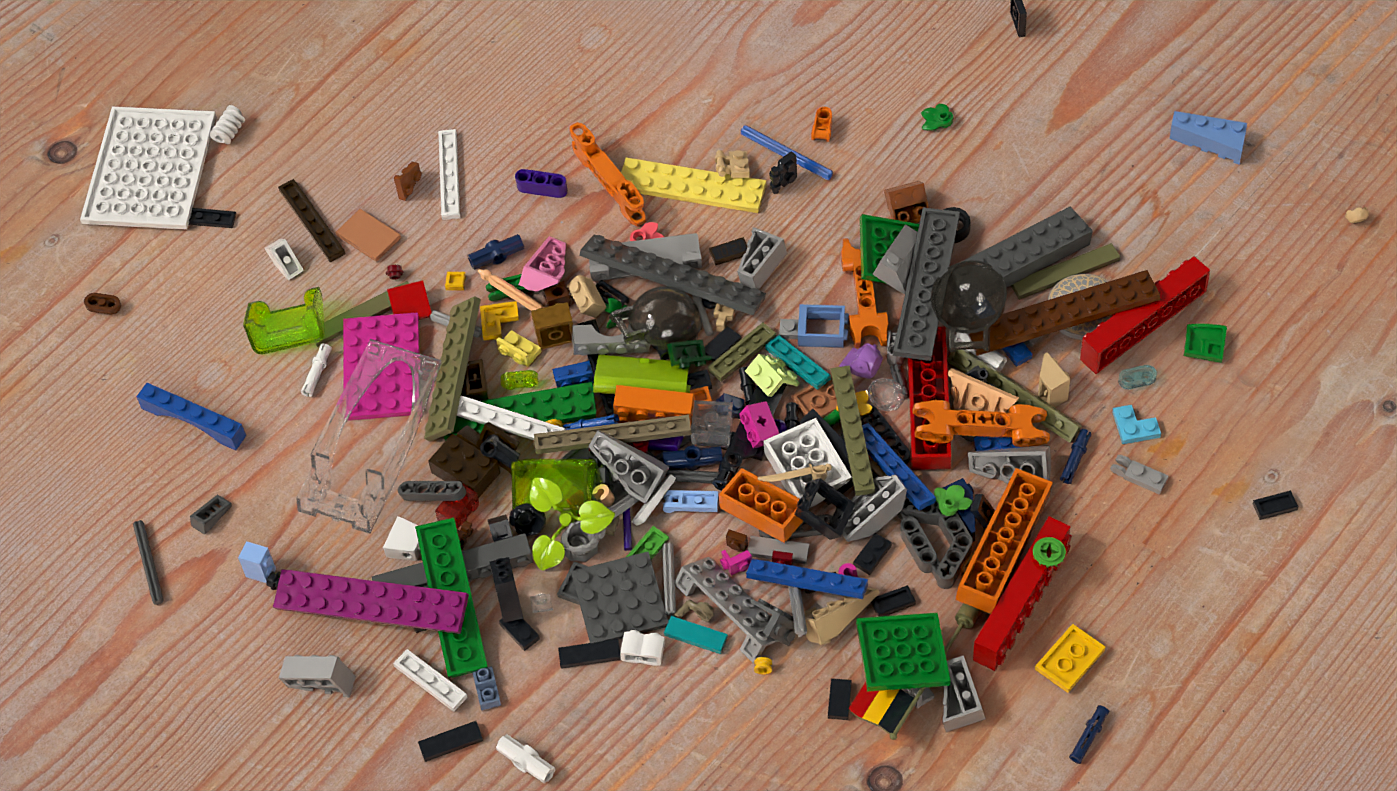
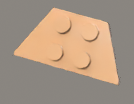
M950 369L948 372L952 381L951 393L954 398V410L1005 413L1019 400V397L955 369Z

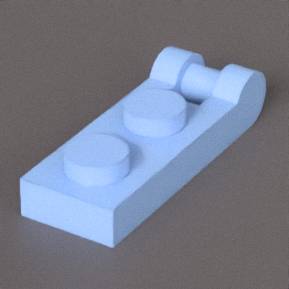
M668 490L664 495L663 511L666 513L674 511L718 512L719 494L718 491Z

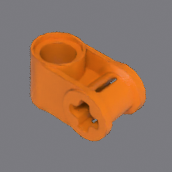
M820 107L816 111L811 140L824 139L830 142L832 111L828 107Z

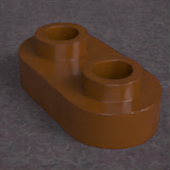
M90 293L84 299L86 309L90 312L112 315L121 309L120 300L114 295Z

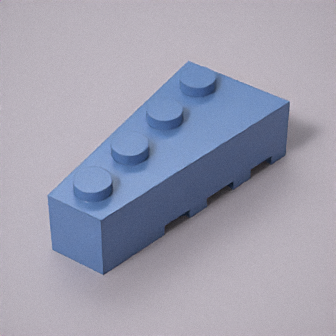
M1174 111L1169 139L1191 147L1193 145L1201 148V151L1216 153L1218 157L1234 160L1233 163L1240 165L1247 123Z

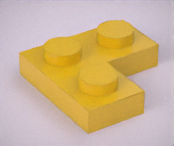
M517 301L480 306L484 341L502 338L501 323L519 321Z

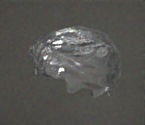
M879 378L868 387L869 400L882 411L897 410L904 402L903 388L901 384L893 379Z

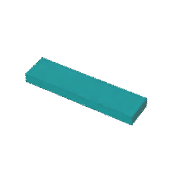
M780 335L765 345V349L769 353L783 360L788 368L815 389H820L831 380V375Z

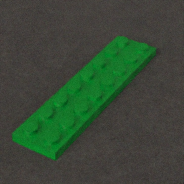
M592 382L480 401L543 422L557 419L562 421V423H569L580 419L597 418ZM456 416L453 432L445 435L444 439L446 441L451 434L457 435L465 426H469L481 434L484 424Z
M450 518L415 526L428 588L464 592L469 595L461 634L438 631L448 678L488 668L455 519Z

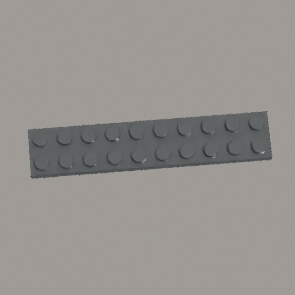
M923 207L893 356L927 361L932 360L960 218V212Z
M593 235L580 250L579 256L753 316L765 300L766 293L761 292L759 289L743 286L739 282H732L724 277L711 275L704 270H697L689 265L679 264L668 258L664 259L656 256L654 253L641 251L637 247L626 246L619 241L606 239L602 235Z

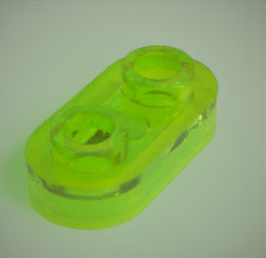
M533 370L506 372L500 377L501 386L507 390L524 387L532 388L539 382L538 373Z

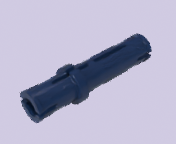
M1080 429L1076 442L1071 446V454L1060 476V480L1063 483H1072L1080 460L1087 451L1086 446L1092 434L1086 429Z
M1098 705L1092 718L1087 720L1086 728L1069 756L1073 762L1081 764L1095 736L1101 732L1102 724L1109 714V710L1106 707ZM1096 720H1098L1093 731H1091L1094 723L1096 722ZM1088 738L1084 747L1081 749V746L1083 745L1085 739Z

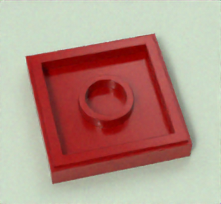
M423 280L387 289L393 315L418 313L419 320L430 317L432 312Z

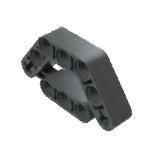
M905 496L903 509L897 514L902 520L900 526L901 538L918 568L924 573L932 572L937 585L942 589H949L954 585L971 555L972 537L957 512L952 516L942 515L939 503L936 501L919 511ZM919 523L939 526L950 544L941 563Z

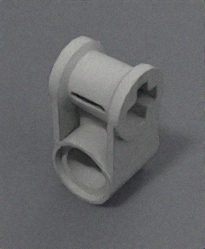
M888 330L887 363L890 366L895 364L901 366L904 362V357L893 356L897 333Z

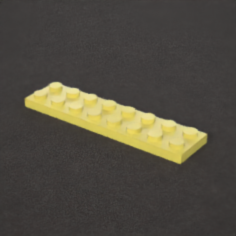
M632 158L625 159L621 171L625 179L631 181L640 194L753 213L759 212L767 185L766 180L731 178L730 174L721 177L717 172Z

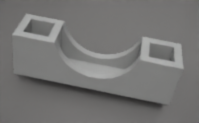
M629 323L626 331L617 336L602 335L592 325H573V354L584 356L588 354L605 355L649 352L650 334L648 323Z

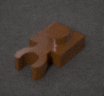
M465 521L461 529L457 530L461 550L467 543L466 539L474 531L471 528L472 523Z

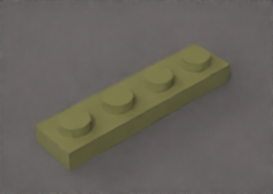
M762 322L710 364L708 371L722 382L763 349L767 343L776 337V333Z

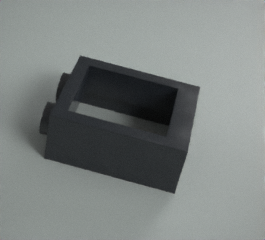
M818 478L809 481L805 485L804 494L797 502V509L794 515L829 540L842 536L855 503L824 480ZM816 493L836 506L829 524L809 511Z
M509 557L489 561L503 622L522 619L523 614Z

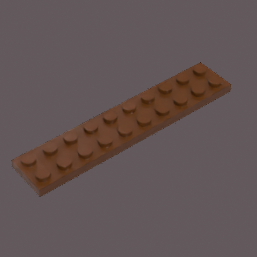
M1148 270L971 323L965 325V329L975 354L978 356L1161 299Z

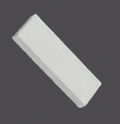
M669 474L663 478L651 498L642 506L631 521L637 526L646 521L674 483L676 478L673 475Z

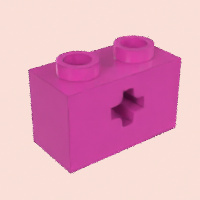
M767 401L747 405L739 413L741 423L745 427L747 438L753 448L764 446V440L779 434Z

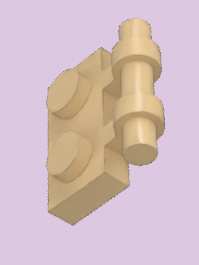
M721 150L716 152V171L719 176L723 177L726 174H731V178H749L747 151H729V156H725Z

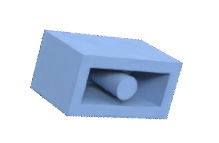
M246 541L238 557L244 574L247 578L266 583L270 573L276 571V566L268 547Z

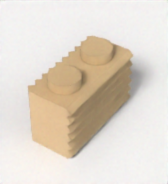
M577 275L567 284L568 290L572 293L571 296L575 299L574 302H576L577 307L581 311L580 313L597 317L606 309V305L592 278Z

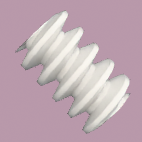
M233 105L227 106L219 121L216 122V125L210 131V137L218 143L230 144L231 139L235 136L234 134L241 128V123L245 122L241 111Z

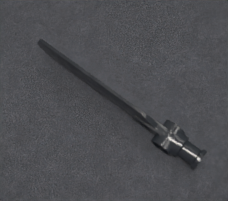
M783 383L772 397L767 396L757 385L748 405L767 401L773 416L787 384ZM741 421L720 463L719 474L712 483L720 491L736 475L742 460L753 457L758 450V447H752Z

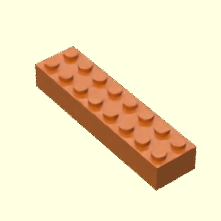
M1015 468L958 586L955 600L987 613H992L1005 591L1045 507L1053 482Z

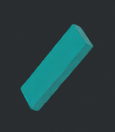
M674 616L670 617L669 623L664 630V636L718 654H721L728 638L726 633Z

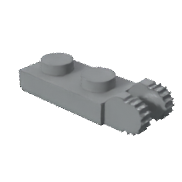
M1117 455L1115 459L1122 466L1112 464L1110 468L1111 472L1123 477L1125 480L1157 494L1161 493L1169 477L1136 461H1131L1123 455Z

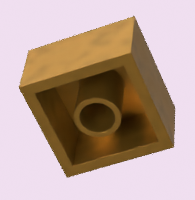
M568 302L531 311L536 339L541 350L572 343L573 320Z

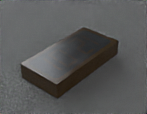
M744 237L709 248L715 266L743 257L747 250V243Z

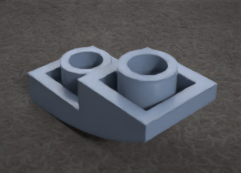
M492 666L473 671L481 710L501 706Z

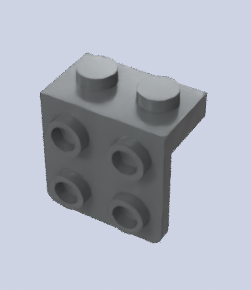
M760 598L758 602L752 599L750 603L772 614L763 633L789 646L796 635L793 616Z

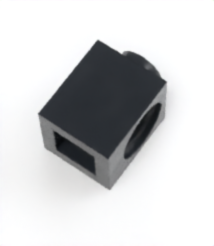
M506 514L487 520L494 542L513 537Z

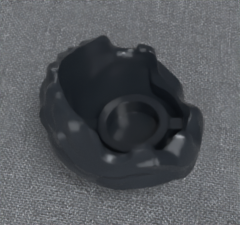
M525 503L511 510L509 523L519 534H526V536L537 535L546 525V516L544 512L536 510L532 504Z

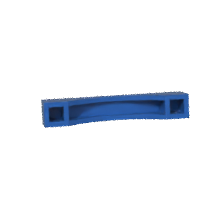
M146 383L136 396L141 409L156 416H170L185 421L202 430L220 444L235 451L246 437L241 423L150 383Z

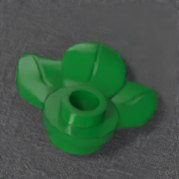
M937 104L935 108H926L921 112L922 117L926 120L921 127L923 130L932 131L939 127L947 128L953 124L954 116L945 104Z

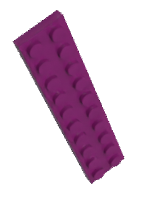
M282 569L273 608L461 634L469 595L464 592Z

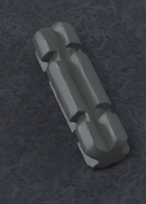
M900 365L890 366V371L900 399L907 398L909 393Z

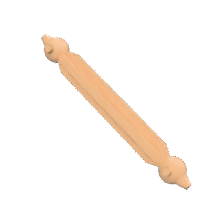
M478 269L483 280H488L492 286L529 310L544 308L542 304L497 275H492L489 270Z

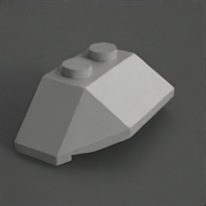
M897 475L876 477L873 480L875 493L855 496L851 499L855 506L842 534L846 541L850 542L873 536L874 533H877L903 509L907 488Z

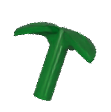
M608 298L609 304L605 303L606 309L604 311L613 314V317L607 323V329L617 326L621 322L620 317L625 318L629 312V305L622 307V303L613 298Z

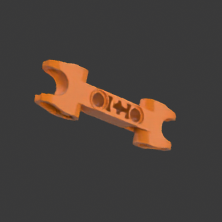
M576 122L571 125L569 130L574 140L572 141V149L580 162L590 169L610 196L616 200L621 213L632 225L640 226L645 223L646 216L642 209L644 207V200L634 184L625 179L605 152L596 144L594 135L584 124ZM580 128L583 130V133L576 135L573 131ZM634 213H639L642 216V218L639 220H634L632 218V215Z
M845 238L843 239L841 251L842 271H853L858 311L856 315H849L850 336L855 348L861 347V339L867 335L877 337L881 347L887 346V312H876L873 281L861 279V250L853 248L849 239Z
M943 400L920 402L914 404L913 407L914 415L926 418L930 422V424L916 427L915 437L933 443H948L953 440V435L1012 437V443L1017 447L1044 445L1050 440V433L1036 429L1032 424L1045 421L1047 411L1031 405H1013L1009 408V413L951 410L950 403Z

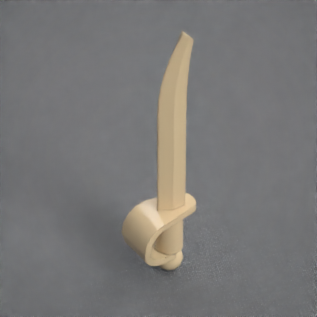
M827 463L825 466L823 464L812 467L809 464L807 468L775 475L760 476L758 480L774 482L809 474L812 475L813 480L818 478L825 480L828 476L827 471L832 469V465Z

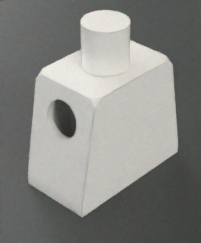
M397 516L383 546L387 558L410 561L418 560L421 553L415 526L418 525Z

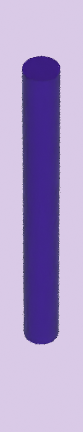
M630 508L623 512L625 551L632 550Z

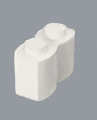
M637 630L624 632L620 652L621 660L629 663L661 665L665 646L664 637L658 633L642 634Z

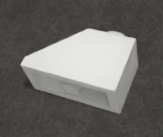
M278 239L265 248L274 265L287 280L304 271L285 239Z

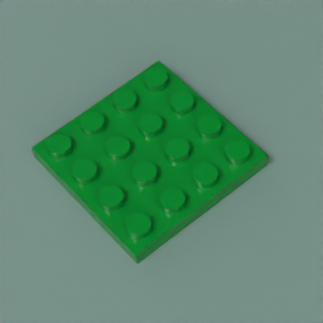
M862 214L859 218L861 279L885 283L873 275L875 269L902 228L907 225L918 232L919 224Z
M938 613L856 618L867 692L950 686L951 681Z

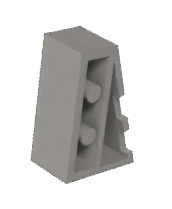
M754 227L752 228L751 239L748 240L746 253L743 254L737 271L740 283L743 286L760 289L787 254L783 238Z

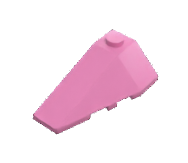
M549 236L525 264L519 285L527 290L537 292L557 284L565 273L564 257L566 243Z

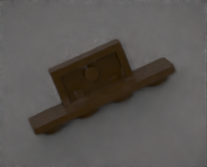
M489 421L484 425L481 434L471 427L465 426L456 435L479 450L481 444L492 434L498 435L504 444L515 451L520 443ZM489 443V446L495 449L494 446L491 443ZM517 460L512 469L498 461L499 466L517 478L528 470V466Z

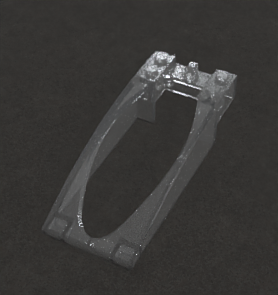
M370 339L311 452L312 468L296 497L298 512L315 517L319 513L331 517L332 520L337 522L341 520L351 523L353 529L371 534L413 443L442 360ZM395 361H404L408 364L412 373L413 395L411 415L383 471L379 472L369 468L366 470V486L359 500L329 491L335 450L349 416L377 376L389 364Z

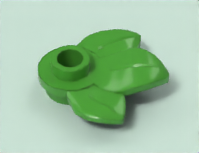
M952 485L947 490L937 487L934 491L936 502L939 503V509L945 516H952L958 510H966L970 508L973 502L971 499L964 497V488L960 485Z

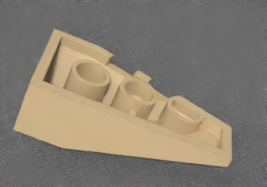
M867 587L863 599L844 596V600L827 602V607L816 610V607L804 611L807 628L805 636L810 642L819 643V645L831 642V639L838 636L879 594V590Z

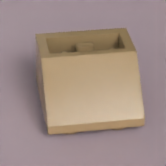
M1047 352L1043 357L1038 397L1055 408L1068 401L1070 376L1059 367L1057 360L1054 357L1052 358Z

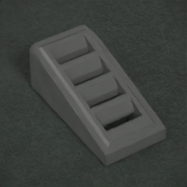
M217 494L190 515L191 526L202 534H206L232 507V503Z

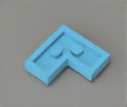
M1132 405L1113 408L1112 413L1122 444L1161 437L1156 417L1137 421Z

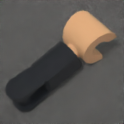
M595 456L596 487L592 494L596 500H601L606 507H610L615 499L614 494L609 489L610 470L606 465L601 467L602 462Z

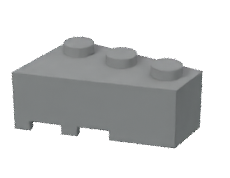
M318 655L285 656L279 679L288 688L312 692L316 688L325 690L324 693L330 695L332 691L343 693V697L350 698L356 678L352 671L335 655H329L328 657H320Z
M964 655L947 661L951 682L950 686H944L943 725L946 732L985 720L984 712Z

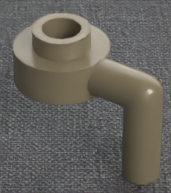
M688 600L673 615L681 619L691 609L699 618L708 622L714 616V609L707 602H699L697 604L692 600Z

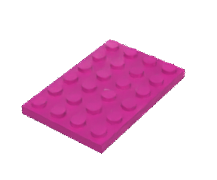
M418 313L343 319L344 420L421 415Z

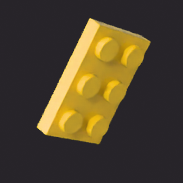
M1072 624L1036 664L1035 670L1069 693L1103 654L1106 647Z

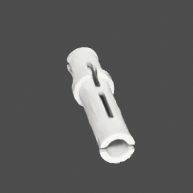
M327 344L320 345L316 357L312 360L311 370L301 390L302 395L308 397L309 394V397H312L323 368H326V361L332 350L331 346Z

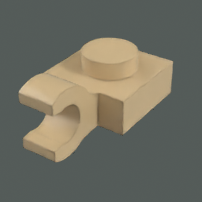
M716 304L714 310V318L717 319L716 326H718L716 332H721L725 329L727 320H733L735 309Z

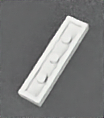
M408 649L393 663L395 668L453 712L468 698L464 691Z

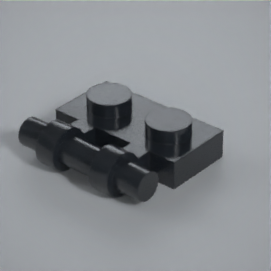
M792 151L778 160V166L771 168L769 176L772 180L770 182V189L773 194L779 193L781 185L785 187L789 183H793L797 178L796 154Z

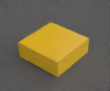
M447 272L445 289L464 291L466 273Z

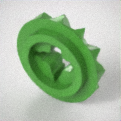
M1052 537L1038 540L1033 547L1034 560H1037L1039 565H1046L1047 568L1049 566H1057L1060 562H1063L1066 554L1063 543ZM1049 547H1051L1050 550L1053 553L1050 558H1048L1046 553Z

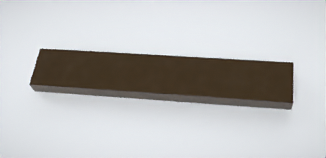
M292 179L279 186L280 193L328 261L332 262L345 255V250L297 182Z

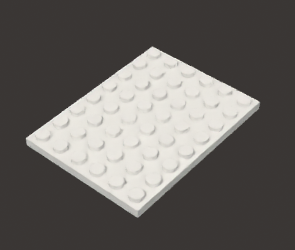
M112 107L81 214V223L187 229L211 139L209 134L214 127L216 119L215 111Z

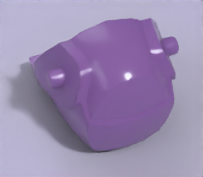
M866 343L859 349L853 347L839 367L850 366L852 374L871 379L878 372L883 357L880 351L876 349L877 345L873 344L872 346Z

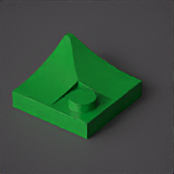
M1187 324L1183 356L1222 363L1227 326Z

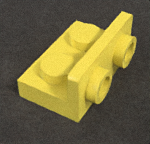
M512 330L504 339L499 337L496 340L498 351L502 355H508L516 363L527 367L542 352L541 347Z

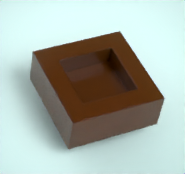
M729 529L726 534V544L733 550L746 551L748 546L747 535Z

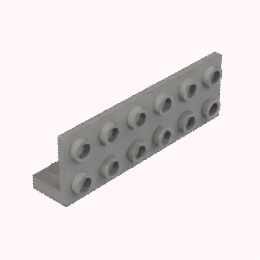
M697 233L621 242L626 246L637 247L641 251L654 253L656 256L671 259L679 264L689 265L694 269L702 268ZM589 259L590 275L593 281L637 276Z
M710 557L682 566L675 580V586L686 597L692 595L696 586H698L747 635L740 651L752 663H754L756 658L761 657L766 646L778 642L763 633L771 617L763 609L750 603L752 598Z

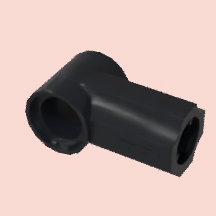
M496 434L489 435L480 446V451L484 456L493 457L510 469L513 468L521 455L504 444L502 439ZM489 443H491L495 449L491 448L489 446Z

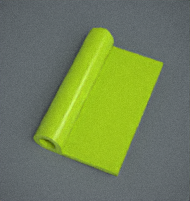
M598 355L593 392L615 394L616 385L690 393L691 385H687L689 367L679 369V366L671 367L669 360Z

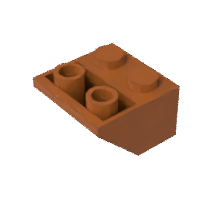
M915 181L884 190L887 207L893 220L917 223L920 222L923 207L929 208L923 182Z

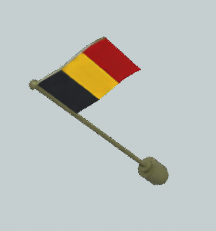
M965 603L962 604L955 615V620L959 626L945 647V654H947L962 628L973 627L982 610ZM865 682L850 705L849 711L859 719L880 727L890 734V739L896 740L899 730L926 687L920 688L914 698L902 689L867 692Z

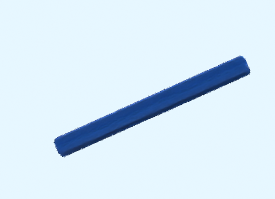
M744 125L741 129V135L783 157L792 151L796 154L798 165L826 180H830L833 176L832 170L753 128Z

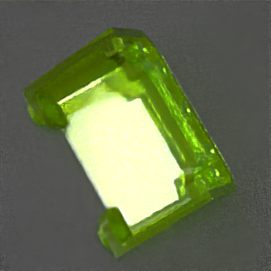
M320 287L311 288L305 292V304L270 311L269 306L263 301L248 303L243 326L253 351L262 355L321 341L325 334L323 297Z
M520 459L511 462L512 509L525 503L531 504L530 490L532 480L540 477L549 479L560 487L563 499L560 503L555 504L557 507L571 508L575 510V513H579L581 505L592 500L596 460Z

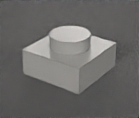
M780 319L779 335L784 339H798L799 320Z

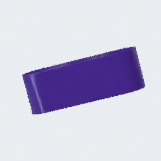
M528 169L518 170L515 174L517 189L522 193L554 198L565 197L568 193L566 178L561 174Z

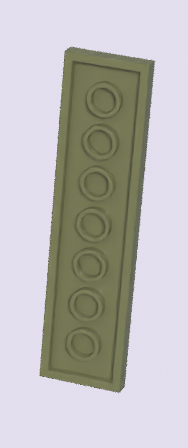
M476 296L453 306L450 310V320L446 328L447 334L443 343L442 357L439 361L440 366L436 376L435 390L432 393L433 399L429 408V418L425 426L424 439L430 442L452 433L454 430L481 301Z

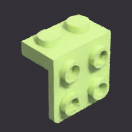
M758 354L745 370L769 397H772L783 383L797 387L800 384L797 380V375L785 367L786 364L780 358L775 359L770 355Z

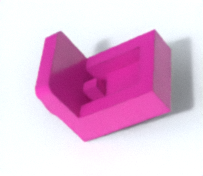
M726 550L721 551V565L724 570L728 569L731 576L748 570L752 560L748 550L731 558Z

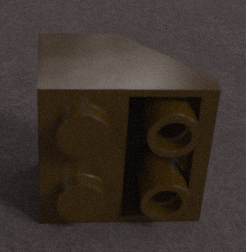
M482 359L468 361L461 396L477 401L489 399Z

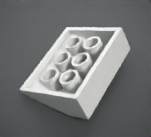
M816 418L763 441L764 454L776 474L807 468L809 464L813 467L823 464L825 466L828 463L832 465V469L827 471L828 476L824 481L838 490L852 479ZM809 474L781 480L788 493L801 499L804 494L805 485L812 481L813 478ZM816 493L810 508L816 506L825 498Z

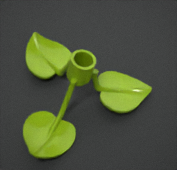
M534 478L530 490L532 506L541 512L549 511L553 507L561 513L559 521L562 524L552 538L547 535H541L535 540L532 553L538 568L546 570L558 565L564 559L565 548L560 541L555 539L566 526L578 520L581 521L580 527L582 531L588 534H595L604 530L612 522L615 513L602 503L590 500L581 505L579 517L575 510H564L555 505L563 499L562 491L556 483L546 478Z

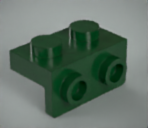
M703 339L667 344L671 367L679 366V369L691 367V364H695V367L707 365V361L712 360V356H706Z

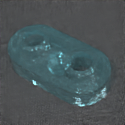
M1150 365L1125 369L1120 372L1118 383L1124 389L1151 385L1156 381L1157 371Z

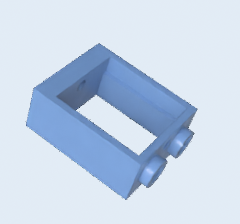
M800 304L798 346L844 348V340H848V329H845V324L848 325L849 313H845V306ZM807 319L840 320L839 334H806Z

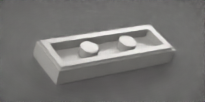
M750 536L748 551L752 557L772 559L773 550L793 553L794 563L806 564L810 546L809 543L794 541L783 543L778 539Z

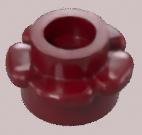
M396 264L389 265L386 271V275L393 280L401 278L404 273L402 266Z

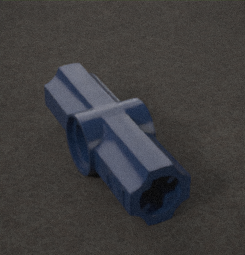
M517 234L500 242L499 240H491L485 245V248L467 256L472 269L475 270L490 263L500 264L506 260L507 256L525 248L520 235Z
M691 445L685 448V450L663 452V463L669 466V469L687 468L694 471L700 468V466L716 465L722 461L721 446L698 448Z

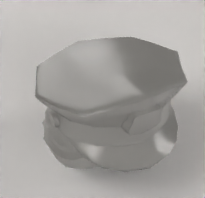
M581 521L571 523L562 534L561 543L565 548V556L570 561L586 562L598 553V543L605 536L606 528L598 533L588 534L582 531L580 527Z

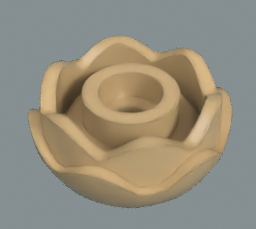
M1358 207L1353 211L1348 210L1345 217L1350 223L1362 222L1367 219L1369 210L1366 207L1363 209Z

